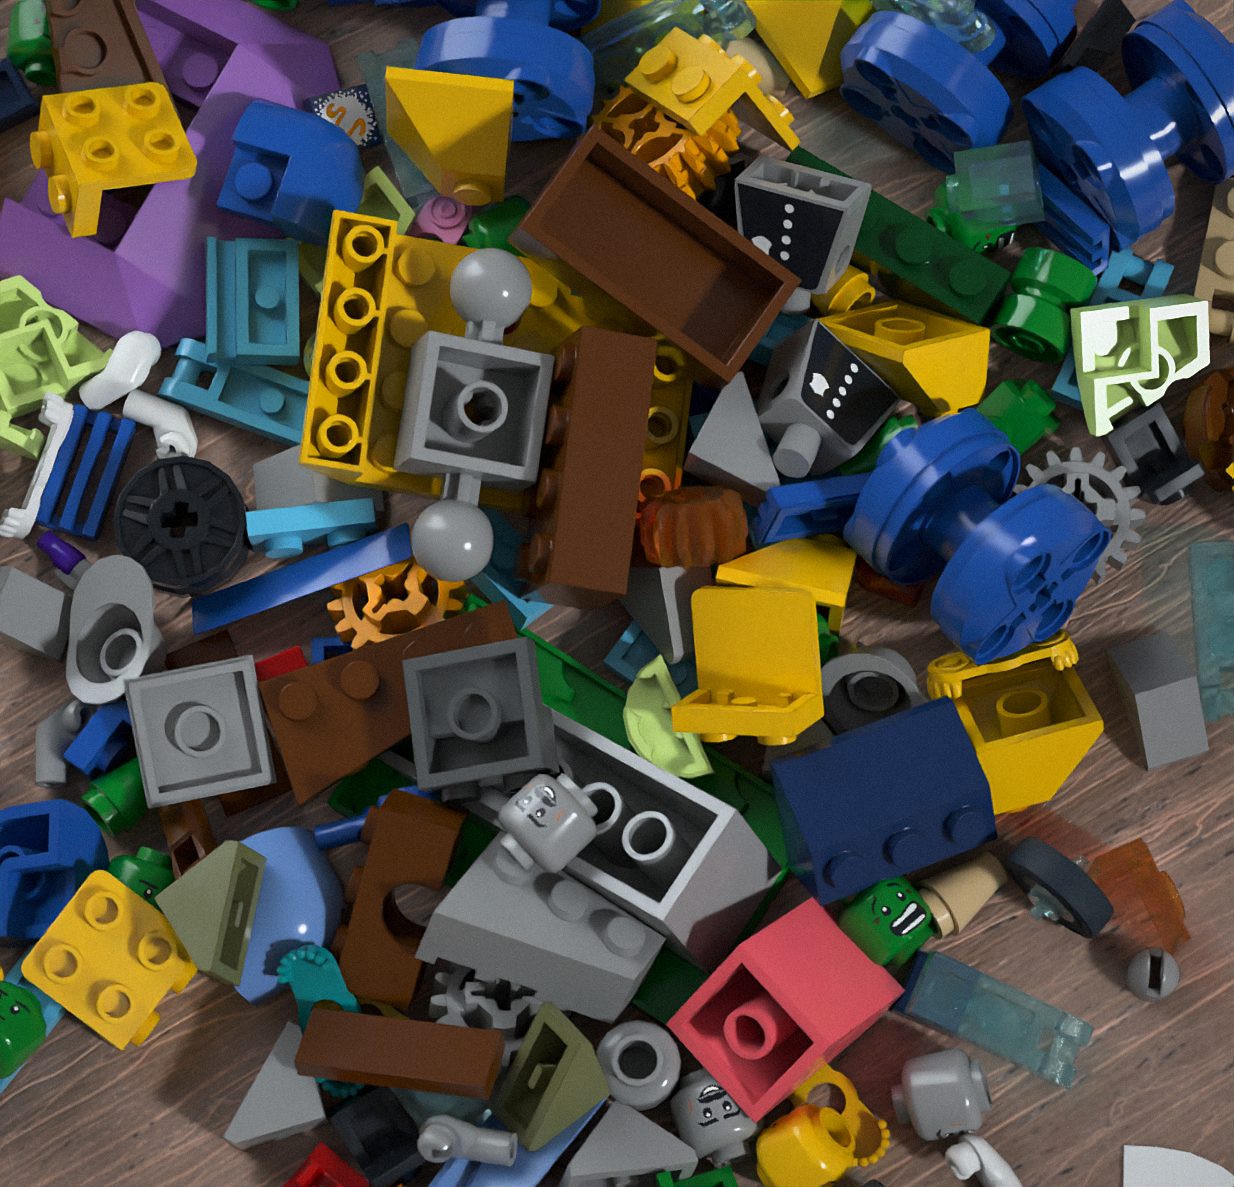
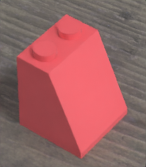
M812 897L739 944L666 1025L751 1120L756 1123L866 1032L905 990L882 965L872 962L838 926V917L826 904L820 906Z

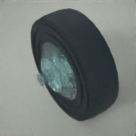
M1026 837L1007 857L1005 867L1008 873L1035 905L1029 911V914L1035 920L1039 921L1045 914L1070 931L1091 939L1104 928L1114 913V908L1106 895L1084 871L1090 862L1083 855L1079 854L1073 861L1041 840Z

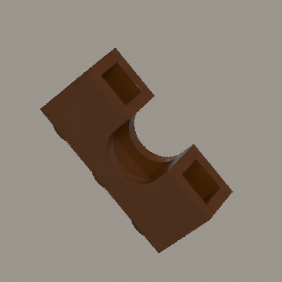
M396 788L393 789L380 807L375 805L370 807L360 838V843L370 846L365 866H355L345 894V903L354 905L349 927L342 924L339 926L330 951L339 966L350 993L408 1011L422 988L428 962L414 958L427 927L410 921L401 913L395 900V888L405 884H416L437 891L442 889L454 870L469 811Z

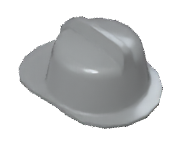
M111 555L95 562L83 574L74 590L70 610L66 680L71 693L83 703L101 706L117 701L119 698L126 699L123 679L162 672L167 659L166 641L160 628L154 623L152 582L145 568L131 557Z
M858 641L849 646L845 654L831 658L821 666L823 718L838 735L928 702L917 687L914 670L906 658L895 650L882 646H865Z

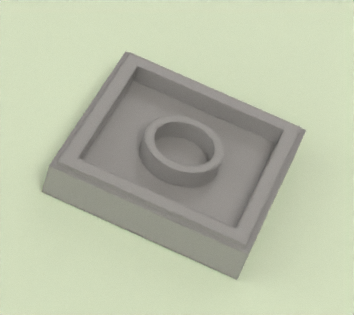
M251 654L123 679L148 809L277 783L253 656Z

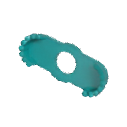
M315 944L304 945L299 949L291 950L280 960L281 965L277 968L279 973L277 981L281 984L290 983L299 1006L298 1019L303 1032H305L315 1004L323 999L337 1002L345 1012L362 1014L361 1006L346 987L335 958L324 947ZM316 1078L318 1083H323L322 1087L325 1091L331 1090L332 1096L340 1094L342 1098L356 1095L366 1085Z

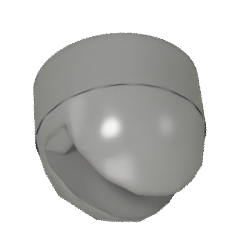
M1156 947L1145 948L1136 953L1128 963L1125 973L1126 983L1129 990L1143 1001L1158 1002L1164 1000L1171 995L1179 983V965L1176 959L1166 950ZM1151 957L1161 959L1159 989L1148 988Z

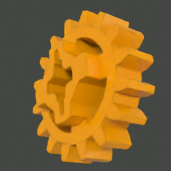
M412 551V557L331 586L330 589L333 596L338 599L327 603V608L332 620L339 622L334 628L341 642L353 640L351 647L354 651L466 613L463 603L457 600L467 597L468 591L464 581L446 582L427 574L416 561ZM433 579L438 583L439 588L436 607L430 603L428 595L433 590L431 586ZM360 593L364 594L368 601L362 609L365 616L362 620L359 619L357 612Z

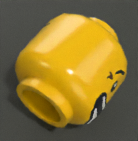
M802 1103L768 1125L759 1134L756 1142L758 1158L756 1169L758 1176L765 1187H832L851 1172L854 1160L853 1151L856 1146L855 1137L846 1120L834 1109Z

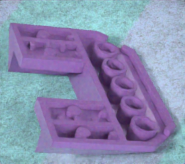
M134 0L138 15L174 102L197 113L185 132L197 159L196 173L189 179L155 183L139 210L102 192L96 235L72 238L62 213L55 214L51 208L48 196V178L44 169H41L20 204L5 197L0 214V281L21 275L41 292L46 304L52 308L64 310L75 320L116 341L125 334L135 330L151 333L160 342L161 352L172 349L171 345L180 343L181 338L194 339L206 335L205 246L207 237H217V241H235V238H287L280 229L222 213L216 206L236 150V146L231 139L241 116L248 105L257 98L305 111L303 100L342 90L328 43L242 0Z

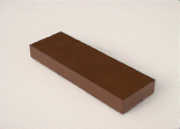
M313 1008L294 1064L299 1076L489 1100L506 1043L502 1031Z

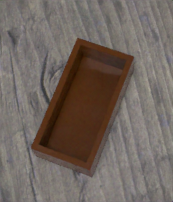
M593 125L577 141L506 240L632 335L658 339L656 353L710 393L716 392L732 381L802 281L596 125Z
M581 326L551 350V355L555 356L537 479L536 483L524 489L522 496L521 514L522 517L529 518L526 543H519L513 565L514 580L521 581L519 599L594 611L626 595L658 339Z

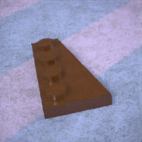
M44 0L59 94L157 82L166 88L181 125L186 132L133 0Z
M505 600L258 683L300 809L320 797V793L345 777L348 779L370 765L372 760L403 741L404 743L412 738L402 660L518 638Z

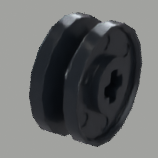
M188 456L159 459L136 472L120 492L113 516L116 544L123 556L131 557L145 568L156 592L179 598L207 595L230 582L247 560L251 545L246 522V512H249V509L231 477L211 462ZM190 516L195 526L187 527L184 537L177 538L171 528L180 527L182 517Z

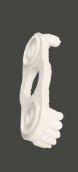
M49 391L44 396L38 420L51 429L34 470L21 509L11 507L9 510L5 509L2 512L0 536L15 537L23 540L29 534L36 519L41 503L40 498L53 468L57 452L67 435L73 418V404L65 402L62 397Z

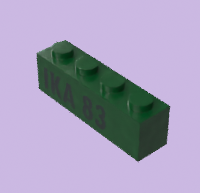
M797 146L786 159V162L854 179L800 146ZM871 189L849 264L868 274V283L893 300L898 299L985 327L997 310L1002 297L1006 294L1011 272Z

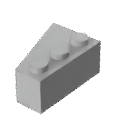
M500 831L434 910L414 958L435 964L437 957L475 969L474 978L494 984L498 977L534 989L535 999L553 1002L556 1006L613 1025L644 984L666 938L562 870L548 872L534 863L525 871L499 844V841L506 835V833Z

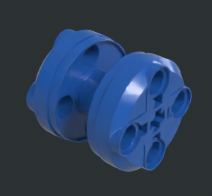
M433 0L442 10L457 19L437 24L425 32L420 42V49L415 56L414 69L514 80L511 141H536L548 138L571 139L585 133L587 116L592 111L596 81L594 58L584 44L564 32L573 31L591 23L600 13L603 0Z
M912 0L929 21L928 24L899 12H875L866 23L859 26L841 50L840 61L844 83L840 87V94L855 111L874 121L897 141L917 152L927 163L940 171L954 174L961 165L980 163L987 160L1005 136L1007 127L1014 117L1012 102L1004 87L988 69L989 66L1019 78L1036 79L1044 76L1052 66L1061 60L1076 39L1077 24L1073 9L1079 0Z
M1174 0L1139 22L1135 29L1122 40V61L1133 90L1122 97L1099 74L1087 67L1078 66L1067 73L1058 74L1021 99V107L1027 119L1030 138L1039 162L1110 226L1109 248L1116 253H1120L1157 229L1163 220L1173 214L1175 208L1174 191L1163 160L1174 155L1190 172L1210 184L1217 185L1228 178H1234V43L1229 42L1213 24L1199 14H1196L1188 3L1183 0Z
M967 408L956 414L935 418L917 429L915 427L907 428L895 435L885 445L877 458L876 469L867 480L859 495L854 514L844 527L843 540L876 572L888 577L893 583L898 585L916 584L931 578L943 570L933 592L930 608L931 616L935 623L941 627L942 633L975 664L984 665L996 657L1013 654L1034 641H1044L1064 625L1073 612L1076 599L1089 582L1099 557L1110 542L1111 530L1099 521L1097 516L1076 497L1065 493L1061 488L1053 484L1032 487L1008 500L1020 472L1021 461L1019 452L1010 443L1006 434L987 417L974 408Z

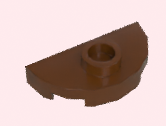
M1228 367L1212 370L1198 378L1189 392L1186 408L1182 416V428L1190 458L1201 460L1207 471L1201 478L1217 492L1233 490L1232 487L1234 486V479L1225 471L1234 462V368Z

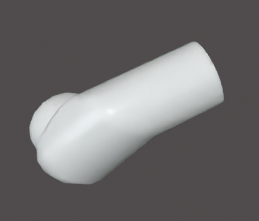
M136 330L120 338L104 371L81 384L79 394L83 403L90 410L98 411L142 385L149 374L151 366L160 358L161 346L158 339L151 333H143Z
M137 388L130 391L123 407V417L153 428L158 446L156 450L158 458L165 459L177 456L194 458L197 452L198 439L187 409L182 405Z
M977 1134L959 1137V1144L952 1145L946 1151V1164L952 1174L959 1179H968L974 1173L983 1187H1023L1010 1165L983 1137Z

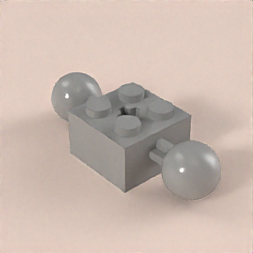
M484 248L470 253L459 262L452 274L450 281L451 302L457 314L466 322L465 336L459 337L429 330L412 344L393 470L442 479L440 500L428 506L417 518L411 534V547L420 567L432 577L446 582H459L474 577L482 571L492 556L494 549L493 528L485 513L477 507L480 487L517 494L536 483L555 356L502 345L504 328L516 323L526 312L530 304L532 282L525 265L516 256L497 248ZM468 402L473 403V413L483 417V421L477 425L471 422L465 414L464 405Z

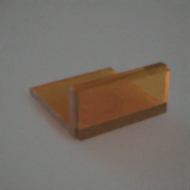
M1139 838L1099 855L1094 859L1086 874L1098 887L1128 874L1131 875L1167 952L1173 957L1178 956L1191 940L1182 920L1186 917L1184 906L1170 876L1164 870L1159 872L1146 842L1143 843L1142 839Z

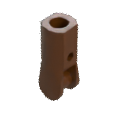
M200 799L164 805L157 809L171 851L175 880L219 847L204 805Z

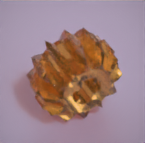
M699 484L695 487L686 488L678 486L677 489L671 491L660 490L654 496H649L641 502V517L639 518L641 544L644 545L646 560L654 564H660L665 568L685 567L686 570L698 566L709 568L711 564L727 563L746 551V536H748L746 509L743 508L741 494L732 489H725L720 485L702 487Z

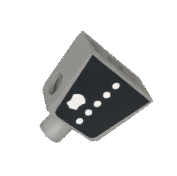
M760 155L735 179L738 233L802 280L780 312L790 315L803 314L810 308L811 293L817 295L825 294L846 272L871 194L872 184Z
M815 318L776 343L755 410L762 430L778 444L773 455L775 467L786 476L801 478L807 475L808 472L811 475L821 476L855 456L895 409L901 397L825 325Z

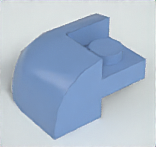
M300 826L278 827L254 834L240 841L267 858L240 986H234L239 994L256 1007L291 987L289 982L281 984L277 981L279 975L277 968L281 965L280 960L291 950L299 949L304 945L315 944L329 950L340 926L341 914L343 911H347L342 887L325 850H319L314 831Z

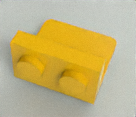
M675 26L657 46L651 48L643 55L639 65L624 79L636 96L700 137L733 104L732 110L739 120L790 152L801 143L789 127L794 121L790 111L774 96L770 94L764 96L757 87L763 81L760 73L737 53L730 59L726 52L706 34H702L696 39Z
M147 82L42 96L38 131L32 132L30 135L31 156L36 169H44L48 178V196L51 208L55 214L62 213L72 238L96 235L102 190L189 179L195 175L197 159L167 90L162 84Z
M702 586L693 592L691 608L698 689L671 706L673 732L697 733L698 740L703 742L728 741L737 735L757 736V742L762 745H784L794 742L798 734L824 716L817 610L814 595L807 589Z
M96 870L88 876L21 964L22 975L28 981L120 1051L126 1047L129 1041L136 1047H139L162 1017L154 1009L169 989L177 995L180 994L198 971V968L166 916L105 870Z

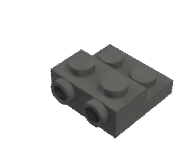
M522 637L402 660L418 790L433 795H441L443 804H463L480 800V787L503 783L505 793H517L533 777L539 774L551 775L560 773L551 708L544 706L542 702L534 640Z

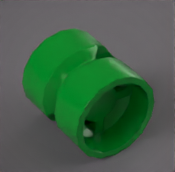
M1040 247L1027 248L1022 252L1010 279V287L1015 294H1007L1002 297L989 327L991 336L1006 349L1022 357L1045 364H1060L1065 360L1072 344L1070 309L1087 307L1098 285V278L1081 262L1065 254Z

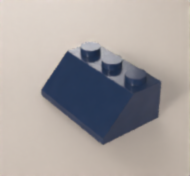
M948 695L769 761L789 869L820 906L865 890L881 880L899 877L998 839L989 782L954 702Z

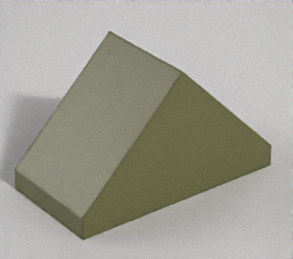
M226 840L154 899L198 970L227 985L240 986L267 858L241 842Z
M553 1002L541 1004L490 1109L510 1132L517 1134L518 1141L527 1151L540 1149L610 1095L609 1085L591 1043Z

